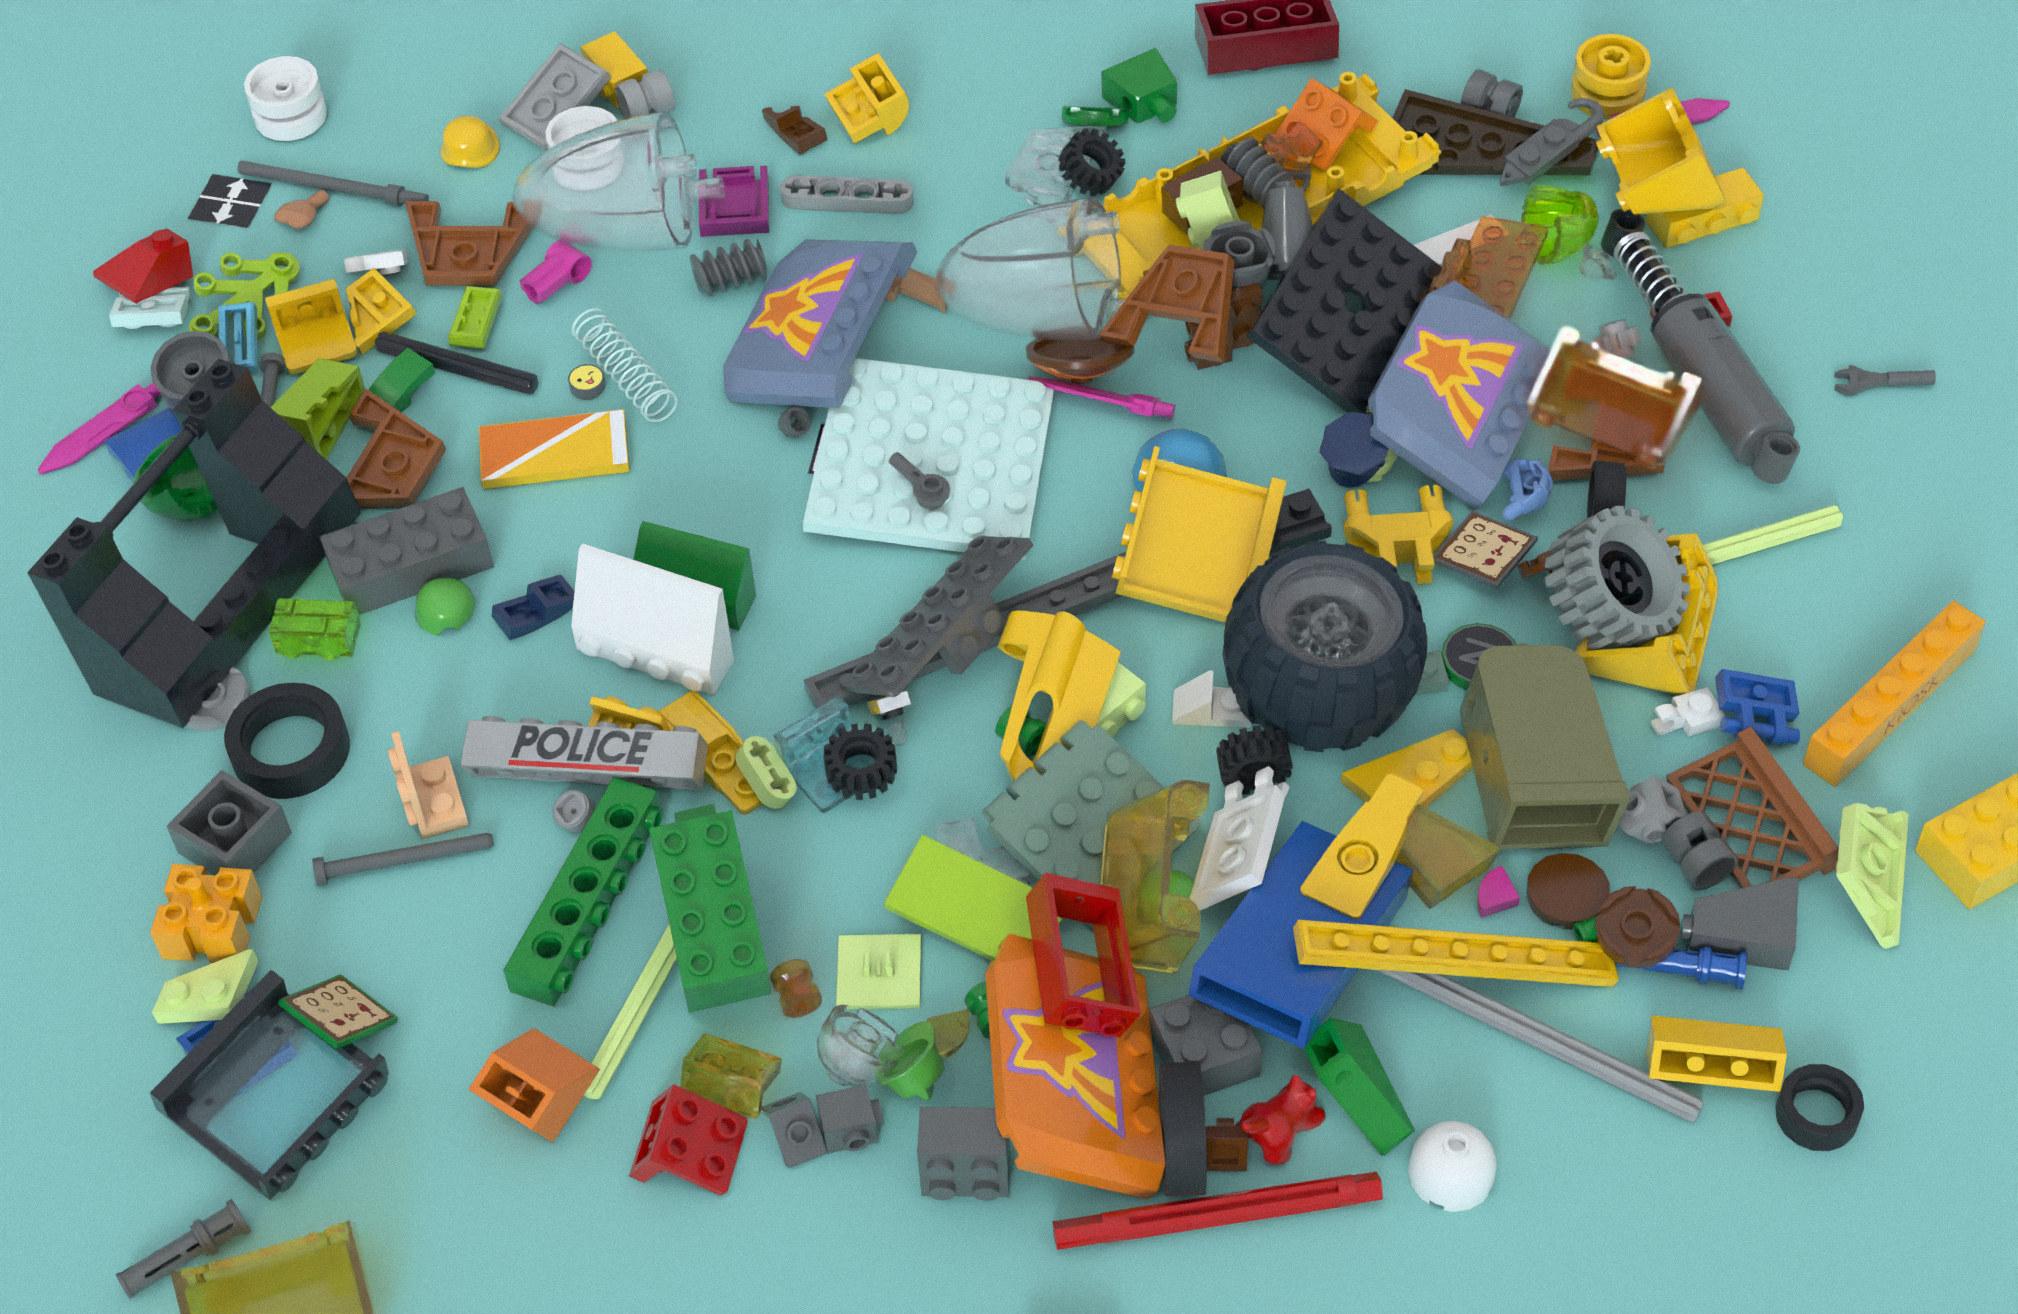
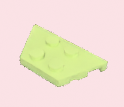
M1854 803L1842 809L1836 876L1881 947L1887 949L1899 945L1909 814L1905 811L1887 813V808L1878 806L1870 808L1866 804Z

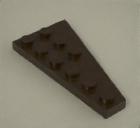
M1407 89L1404 90L1392 117L1405 131L1416 133L1418 138L1428 133L1439 144V149L1441 150L1439 161L1434 163L1431 168L1420 173L1421 175H1502L1505 168V156L1544 127V125ZM1586 137L1575 150L1542 175H1590L1600 152L1596 144L1598 140Z

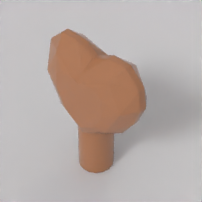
M319 190L306 200H295L283 204L275 212L274 219L298 230L310 226L315 218L316 209L328 202L329 196L324 190Z

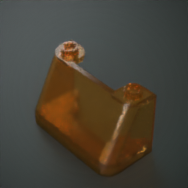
M1563 325L1526 402L1527 410L1532 414L1531 420L1546 428H1552V425L1558 426L1634 456V460L1647 468L1655 469L1657 465L1664 466L1705 396L1702 378L1684 372L1681 380H1676L1675 373L1668 371L1664 375L1601 351L1599 344L1595 342L1589 345L1578 340L1581 335L1580 331Z

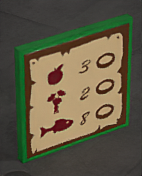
M341 974L279 999L278 1005L335 1049L389 1027L398 1021L397 1016Z

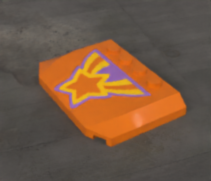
M1009 933L998 946L1000 949L995 959L989 964L985 977L996 1125L1002 1137L1010 1138L1019 1154L1014 1160L1018 1169L1150 1199L1159 1190L1165 1168V1156L1145 977L1133 967L1141 1014L1120 1038L1107 1037L1099 1033L1078 1029H1066L1063 1026L1044 1023L1032 939ZM1062 948L1069 995L1105 1002L1098 957Z

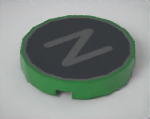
M1474 623L1459 627L1451 632L1443 643L1442 658L1446 672L1449 674L1448 678L1455 685L1467 690L1482 652L1494 646L1517 645L1516 641L1506 631L1489 624Z

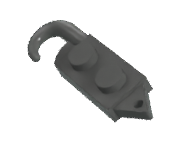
M1588 98L1575 99L1568 104V108L1586 107L1592 112L1590 118L1581 125L1568 119H1553L1506 155L1500 186L1522 182L1530 185L1575 150L1579 143L1597 130V126L1603 122L1604 112L1598 102Z

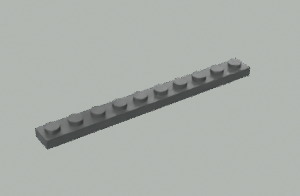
M1126 552L998 602L996 605L1007 622L1009 613L1012 611H1030L1056 615L1057 612H1067L1076 615L1123 596L1115 594L1119 579L1112 578L1117 556L1125 557ZM1004 628L982 652L998 646ZM939 652L929 660L912 680L947 667ZM872 653L804 679L805 690L820 717L874 696L871 694L847 692L843 686L852 676L854 668L864 662Z

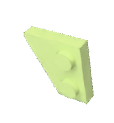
M254 950L242 951L166 981L152 1011L157 1023L222 1020L244 998L259 961Z

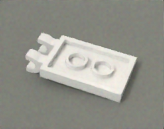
M1269 766L1256 772L1254 794L1245 799L1242 797L1244 785L1239 780L1226 786L1224 808L1214 812L1189 899L1198 910L1205 909L1262 884L1284 799L1289 790V786L1285 782L1278 785L1273 784L1272 777L1274 771Z

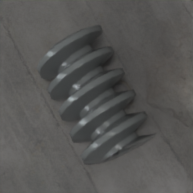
M1252 137L1231 145L1220 158L1221 161L1243 178L1244 190L1258 204H1261L1263 209H1265L1267 192L1275 188L1274 183L1293 181V175L1289 171H1284L1283 165L1277 163L1272 154H1267V150L1263 146H1259L1258 141Z
M749 239L744 240L743 251L740 250L736 243H732L729 255L723 247H718L716 249V259L708 250L703 252L702 262H700L695 254L690 255L691 268L698 291L700 292V288H704L709 296H713V286L715 284L719 286L723 293L726 292L727 281L729 280L736 289L740 288L741 277H744L749 285H753L755 273H758L763 282L767 281V266L758 239L756 248Z

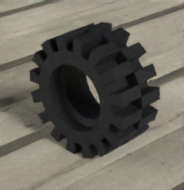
M1083 129L1081 133L1079 131L1075 133L1058 158V161L1061 162L1058 166L1059 171H1066L1062 176L1065 181L1071 179L1070 187L1073 189L1077 186L1081 187L1079 193L1085 195L1089 190L1090 196H1096L1098 193L1103 195L1107 190L1109 191L1124 172L1125 168L1123 166L1126 164L1125 159L1121 158L1124 154L1122 149H1115L1118 143L1115 140L1110 143L1107 140L1109 135L1105 132L1102 136H1099V130L1093 129L1090 133L1088 129ZM1083 155L1092 158L1094 161H1096L1100 169H1096L1089 165L1084 159Z
M858 723L851 724V731L849 732L846 731L845 727L838 729L839 738L834 734L828 738L829 744H825L823 755L825 774L828 784L832 783V789L836 793L842 789L843 797L848 799L851 793H855L856 800H863V793H868L869 798L872 799L877 797L876 789H879L883 794L888 790L887 783L893 784L895 774H897L895 745L892 744V738L889 734L884 736L883 729L877 727L872 732V725L865 723L864 729L858 730ZM856 755H869L875 758V762L865 768L856 769L845 764L849 758Z
M1253 726V731L1247 732L1245 727L1239 729V735L1232 732L1227 735L1228 740L1222 739L1219 742L1220 747H1217L1216 754L1221 781H1223L1225 787L1239 780L1244 785L1242 794H1249L1250 790H1255L1256 772L1268 766L1274 771L1272 777L1274 785L1275 783L1286 782L1285 777H1290L1292 774L1291 769H1293L1287 738L1283 736L1280 730L1274 732L1273 727L1266 726L1264 731H1261L1260 726Z

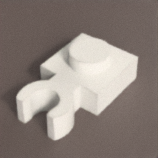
M407 249L351 256L344 259L346 273L375 268L379 269L381 275L401 272L400 266L409 263Z

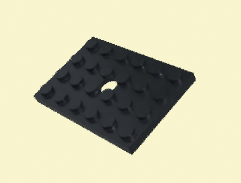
M1338 188L1330 197L1246 337L1347 413L1372 414L1373 411L1369 410L1368 399L1416 309L1428 293L1444 286L1450 273ZM1342 292H1352L1357 295L1362 302L1363 311H1358L1356 314L1348 311L1344 307L1346 300Z

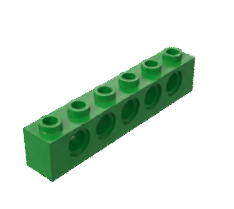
M613 777L503 969L510 992L553 1007L556 1005L561 994L568 992L573 982L574 970L579 961L585 960L589 955L594 934L598 927H603L606 924L616 895L623 893L628 882L629 871L634 862H640L644 855L646 841L650 835L649 828L660 826L662 822L663 809L660 808L656 790ZM550 955H556L552 958H546Z

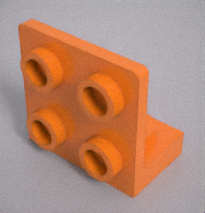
M1311 77L1275 133V137L1326 171L1353 130L1357 131L1360 126L1372 132L1378 120L1331 88Z

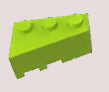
M318 358L270 407L304 437L305 441L326 460L350 419L349 414L365 390L359 366Z

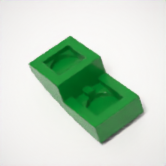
M407 348L384 369L371 385L369 391L402 413L412 404L409 394L435 374L433 364Z

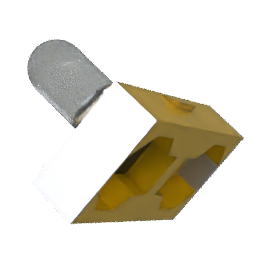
M901 691L896 697L883 696L868 701L867 704L871 715L880 714L881 719L886 720L904 714L903 706L908 707L906 705L911 704L907 691ZM903 720L888 724L893 742L896 745L905 744L908 736Z

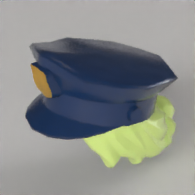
M1348 412L1325 426L1319 453L1327 461L1330 475L1338 485L1351 488L1358 487L1366 482L1381 481L1382 476L1391 469L1398 455L1370 436V427L1374 424L1372 414Z

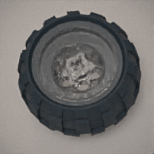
M1326 541L1306 542L1305 546L1294 549L1286 547L1271 554V558L1266 560L1264 565H1258L1253 573H1250L1234 597L1232 608L1226 617L1222 656L1228 685L1232 687L1233 694L1236 696V701L1241 707V711L1252 724H1260L1263 728H1266V726L1273 727L1274 732L1280 730L1283 736H1286L1287 742L1302 746L1305 751L1324 752V749L1340 748L1342 751L1360 747L1362 742L1368 740L1369 736L1378 738L1400 718L1417 693L1427 658L1426 624L1423 622L1422 609L1417 599L1418 597L1410 582L1401 580L1400 576L1396 573L1397 568L1383 557L1377 558L1365 552L1362 547L1348 543L1338 545L1329 544Z

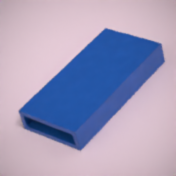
M1301 821L1266 868L1262 884L1251 888L1195 963L1188 996L1304 1049L1359 968L1299 964L1293 926L1297 920L1388 926L1407 899L1414 869L1395 861L1392 869L1359 919H1353L1301 894V885L1337 837L1332 833Z

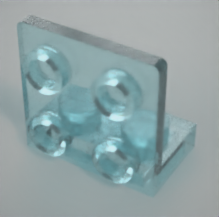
M840 696L835 697L774 734L777 753L790 771L798 787L822 813H826L848 799L843 797L842 789L836 793L832 789V783L828 784L823 758L824 746L829 744L828 738L832 734L839 738L838 729L845 727L847 732L851 731L849 708ZM856 755L849 758L845 764L851 768L860 769L872 765L875 762V758L869 755Z

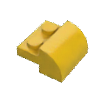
M877 53L849 69L853 76L852 79L824 94L828 104L854 144L882 128L886 135L889 136L901 126L908 114L909 101L906 93L880 54Z

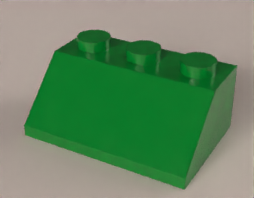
M642 521L633 560L723 589L729 628L740 630L756 598L749 548Z

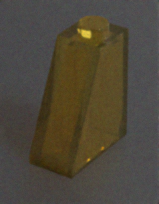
M1417 804L1408 819L1405 839L1395 861L1414 869L1410 887L1430 910L1490 869L1500 849L1485 838Z

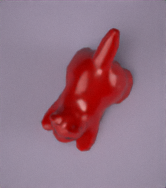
M1293 1075L1289 1084L1283 1087L1276 1096L1267 1102L1251 1104L1234 1126L1241 1127L1242 1131L1248 1133V1139L1251 1138L1261 1146L1264 1160L1267 1163L1281 1165L1288 1162L1292 1155L1291 1146L1296 1134L1319 1127L1326 1116L1323 1108L1315 1107L1316 1090L1309 1084L1302 1082L1298 1075Z

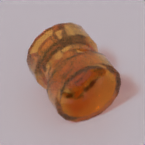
M793 959L783 962L770 974L774 990L781 994L779 1004L783 1014L787 1017L797 1018L808 1015L815 1011L822 1003V996L818 986L811 982L813 973L806 960Z

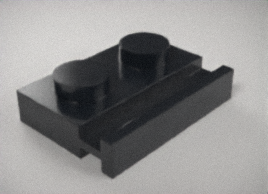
M1310 488L1283 497L1269 556L1286 547L1294 549L1305 545L1306 542L1319 541L1331 537L1332 526L1326 522L1325 514Z

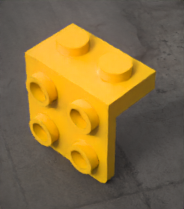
M335 279L265 298L277 339L285 358V364L290 374L307 371L318 358L339 362L357 355V348Z

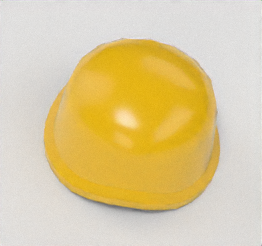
M471 115L460 116L451 120L444 128L441 156L446 164L481 168L489 165L497 158L500 150L498 137L495 131L479 117Z

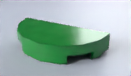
M1064 106L1062 107L1061 119L1067 123L1085 126H1118L1128 123L1129 110Z

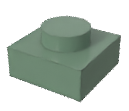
M1441 651L1427 653L1423 675L1415 695L1448 691L1449 680Z

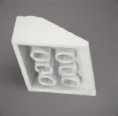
M582 543L578 551L571 624L576 649L587 656H598L613 661L623 668H634L649 673L656 679H667L682 684L692 691H703L714 695L734 662L723 589Z

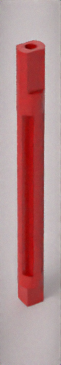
M1376 1171L1101 1212L1097 1215L1052 1221L1054 1241L1057 1250L1353 1206L1358 1203L1383 1200L1382 1183Z

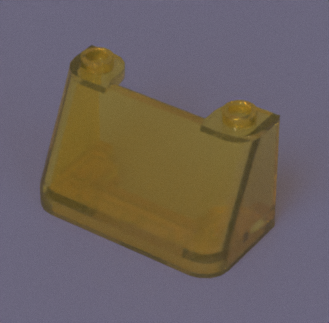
M1193 780L1178 781L1115 809L1106 823L1100 885L1119 888L1133 967L1175 974L1199 939L1200 910L1190 898L1169 894L1173 840L1185 841L1189 834L1190 821L1200 818L1206 811L1209 802L1210 783Z
M349 1220L327 1227L328 1229L323 1230V1233L315 1231L303 1237L231 1258L212 1261L210 1266L208 1264L198 1267L191 1266L170 1272L180 1314H376L356 1222Z

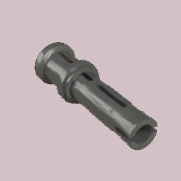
M231 1198L226 1201L225 1208L202 1221L198 1218L193 1221V1224L190 1226L191 1231L161 1249L156 1250L123 1272L115 1274L129 1299L203 1253L207 1256L210 1254L213 1256L218 1253V1247L241 1233L244 1235L251 1233L249 1226L233 1199Z

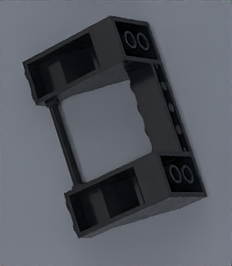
M217 359L174 407L173 412L181 431L100 522L96 521L94 523L76 517L27 572L93 695L181 728L188 724L191 716L197 713L202 707V703L216 690L218 683L225 679L230 673L229 670L232 666L234 667L323 560L325 553L319 536L351 526L361 514L347 478L313 449L297 430L262 401L249 368L222 359ZM188 446L192 451L229 534L258 544L194 621L174 606L163 592L123 559L113 540L114 535L112 533Z

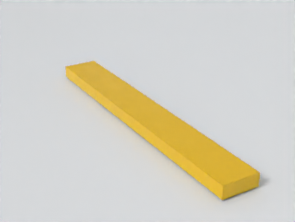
M1297 920L1293 926L1299 964L1606 987H1613L1619 980L1615 961L1603 952L1599 943L1310 920Z

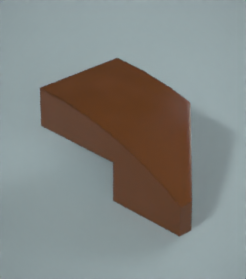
M791 106L790 109L781 113H775L772 107L762 109L765 121L798 154H802L828 140L825 128L808 117H802L800 106Z

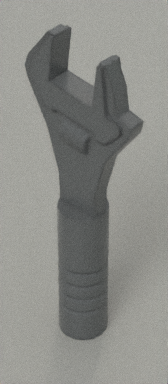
M1849 365L1848 369L1835 372L1834 375L1835 378L1849 379V385H1835V391L1847 396H1852L1877 386L1935 385L1936 381L1934 370L1877 373L1865 371L1853 365Z

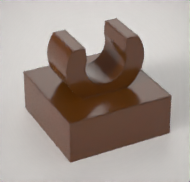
M1216 1118V1126H1205L1207 1171H1247L1248 1133L1242 1131L1241 1127L1234 1126V1118Z

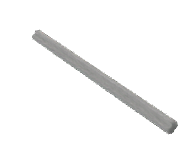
M1377 970L1690 1122H1694L1703 1107V1100L1664 1080L1649 1078V1073L1445 975Z

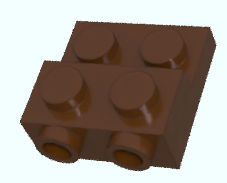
M1258 283L1235 288L1231 291L1224 363L1232 361L1233 349L1255 344L1246 336L1262 311L1263 292ZM1185 321L1189 341L1184 343V348L1188 361L1190 363L1194 362L1198 370L1223 364L1222 362L1194 358L1188 352L1199 324Z

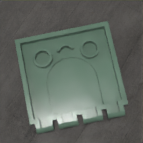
M1079 720L1060 738L1062 744L1055 742L1033 763L1035 769L1032 767L1027 768L1006 788L1009 795L1004 792L1000 793L982 810V815L990 823L987 831L1036 879L1039 880L1044 873H1050L1119 888L1121 902L1123 903L1199 829L1202 822L1100 725L1096 724L1091 728L1085 721ZM1082 922L1091 932H1094L1092 924Z

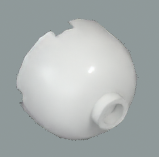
M1455 1120L1439 1122L1425 1129L1412 1147L1408 1165L1410 1183L1418 1196L1429 1204L1432 1201L1435 1204L1442 1205L1443 1210L1450 1212L1470 1210L1484 1202L1494 1185L1497 1170V1160L1493 1145L1484 1133L1469 1123Z

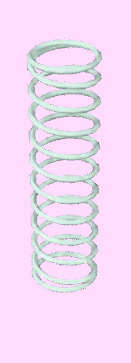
M593 308L582 312L573 323V336L579 342H582L585 350H589L592 358L597 359V364L604 367V372L607 375H611V380L614 383H618L619 389L626 392V397L629 400H633V405L636 408H640L641 414L648 422L656 423L667 419L677 407L678 397L675 392L670 390L668 384L663 382L660 375L655 373L653 367L648 365L645 358L641 357L637 349L633 348V345L626 340V337L619 332V329L612 324L611 320L605 316L601 309ZM591 311H597L601 314L585 319L578 326L575 333L576 323L584 314ZM593 318H602V323L591 328L584 337L578 335L580 328L587 321ZM604 326L610 327L609 332L597 337ZM598 328V330H596L593 334L589 335L593 330ZM611 334L617 335L616 340L607 343L605 346H603L608 341ZM607 335L606 339L601 344L594 347L595 343L599 339ZM594 338H596L594 342L591 344V347L586 346L585 342L591 341ZM618 342H623L624 347L612 353L605 364L600 362V358L609 355L615 349ZM611 344H614V346L607 353L601 355L605 348H607ZM603 346V348L599 351L598 356L593 354V350ZM626 350H630V357H627L621 360L619 363H617V365L613 368L612 372H609L607 370V366H611L618 362V360L623 356L624 352ZM621 352V354L617 357L616 360L608 364L609 360L614 355ZM632 359H638V365L626 370L620 377V380L614 378L615 374H619L629 366ZM629 360L622 369L615 372L619 365ZM639 367H645V373L634 378L627 386V389L622 387L621 383L630 380L637 373ZM635 369L628 378L622 380L628 372ZM647 375H652V382L639 388L634 397L629 395V391L639 387ZM643 377L637 385L630 388L636 380ZM654 384H660V390L647 396L642 405L636 403L637 399L647 395ZM650 385V387L643 394L637 397V395L644 388ZM667 394V399L663 406L656 412L647 414L648 407L659 396ZM671 394L675 400L672 410L661 419H650L649 417L658 414L665 408Z

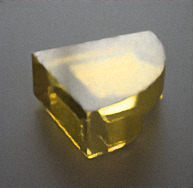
M968 1009L927 1018V1022L932 1023L935 1029V1045L942 1060L953 1055L962 1047L967 1039L970 1027Z

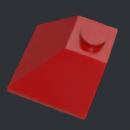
M167 228L157 230L152 235L137 241L95 269L93 276L137 304L194 277L188 241Z

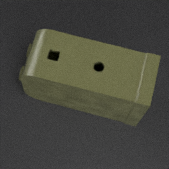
M1523 643L1515 646H1494L1486 649L1480 655L1460 707V717L1488 827L1487 836L1491 850L1607 847L1629 803L1630 796L1626 782L1622 780L1586 663L1578 653L1561 645H1529Z

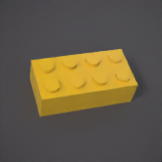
M2018 773L1926 822L1918 840L1915 852L1969 910L2018 883Z

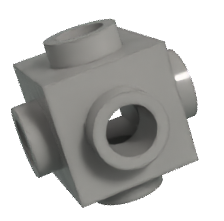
M1655 775L1644 782L1634 785L1628 791L1630 800L1619 824L1628 836H1633L1648 845L1661 841L1665 831L1675 821L1686 815L1679 789Z

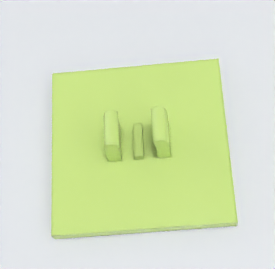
M921 934L839 935L836 1010L920 1008Z

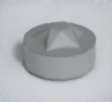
M569 790L556 800L553 808V817L556 823L567 831L579 832L585 828L595 810L593 800L583 792Z

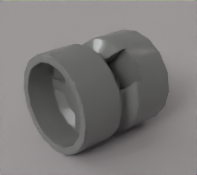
M1477 69L1470 76L1464 88L1461 104L1514 118L1522 100L1523 86L1507 79L1498 82L1496 75Z
M1701 811L1690 813L1675 821L1665 831L1661 840L1673 860L1680 863V869L1692 887L1697 890L1710 888L1726 879L1737 867L1739 861L1726 840L1719 838L1720 833L1708 815Z

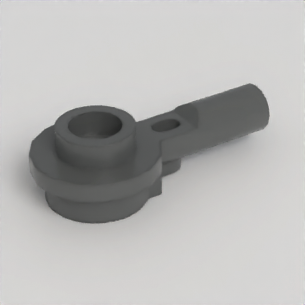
M899 452L894 453L890 457L889 464L911 482L913 495L920 506L926 509H937L944 505L950 495V485L944 477L936 474L924 475Z

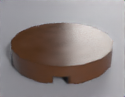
M1558 853L1546 856L1534 865L1527 880L1526 899L1531 910L1543 922L1554 925V923L1565 925L1564 929H1573L1574 923L1597 916L1600 904L1610 894V883L1604 871L1592 860L1578 854Z
M1636 886L1623 887L1610 893L1600 904L1594 924L1596 940L1603 952L1616 963L1631 968L1652 967L1665 961L1675 950L1680 934L1679 914L1672 902L1657 890L1647 888V890L1636 889Z

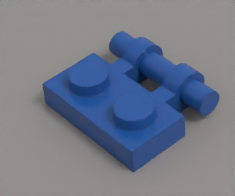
M1727 669L1719 671L1715 676L1719 710L1734 712L1735 717H1723L1721 719V732L1733 734L1734 738L1737 739V733L1752 727L1759 738L1766 739L1768 744L1782 746L1784 743L1797 744L1799 742L1800 730L1787 727L1786 722H1793L1800 714L1795 681ZM1753 716L1767 718L1768 724L1754 722Z

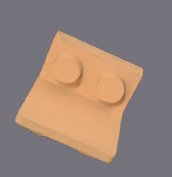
M399 731L391 733L395 747L387 749L393 771L395 772L397 787L409 825L418 824L422 839L469 826L449 755L410 766Z

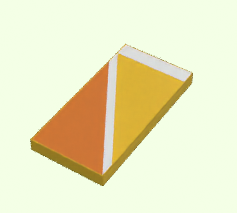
M624 409L479 426L480 471L483 489L630 472Z

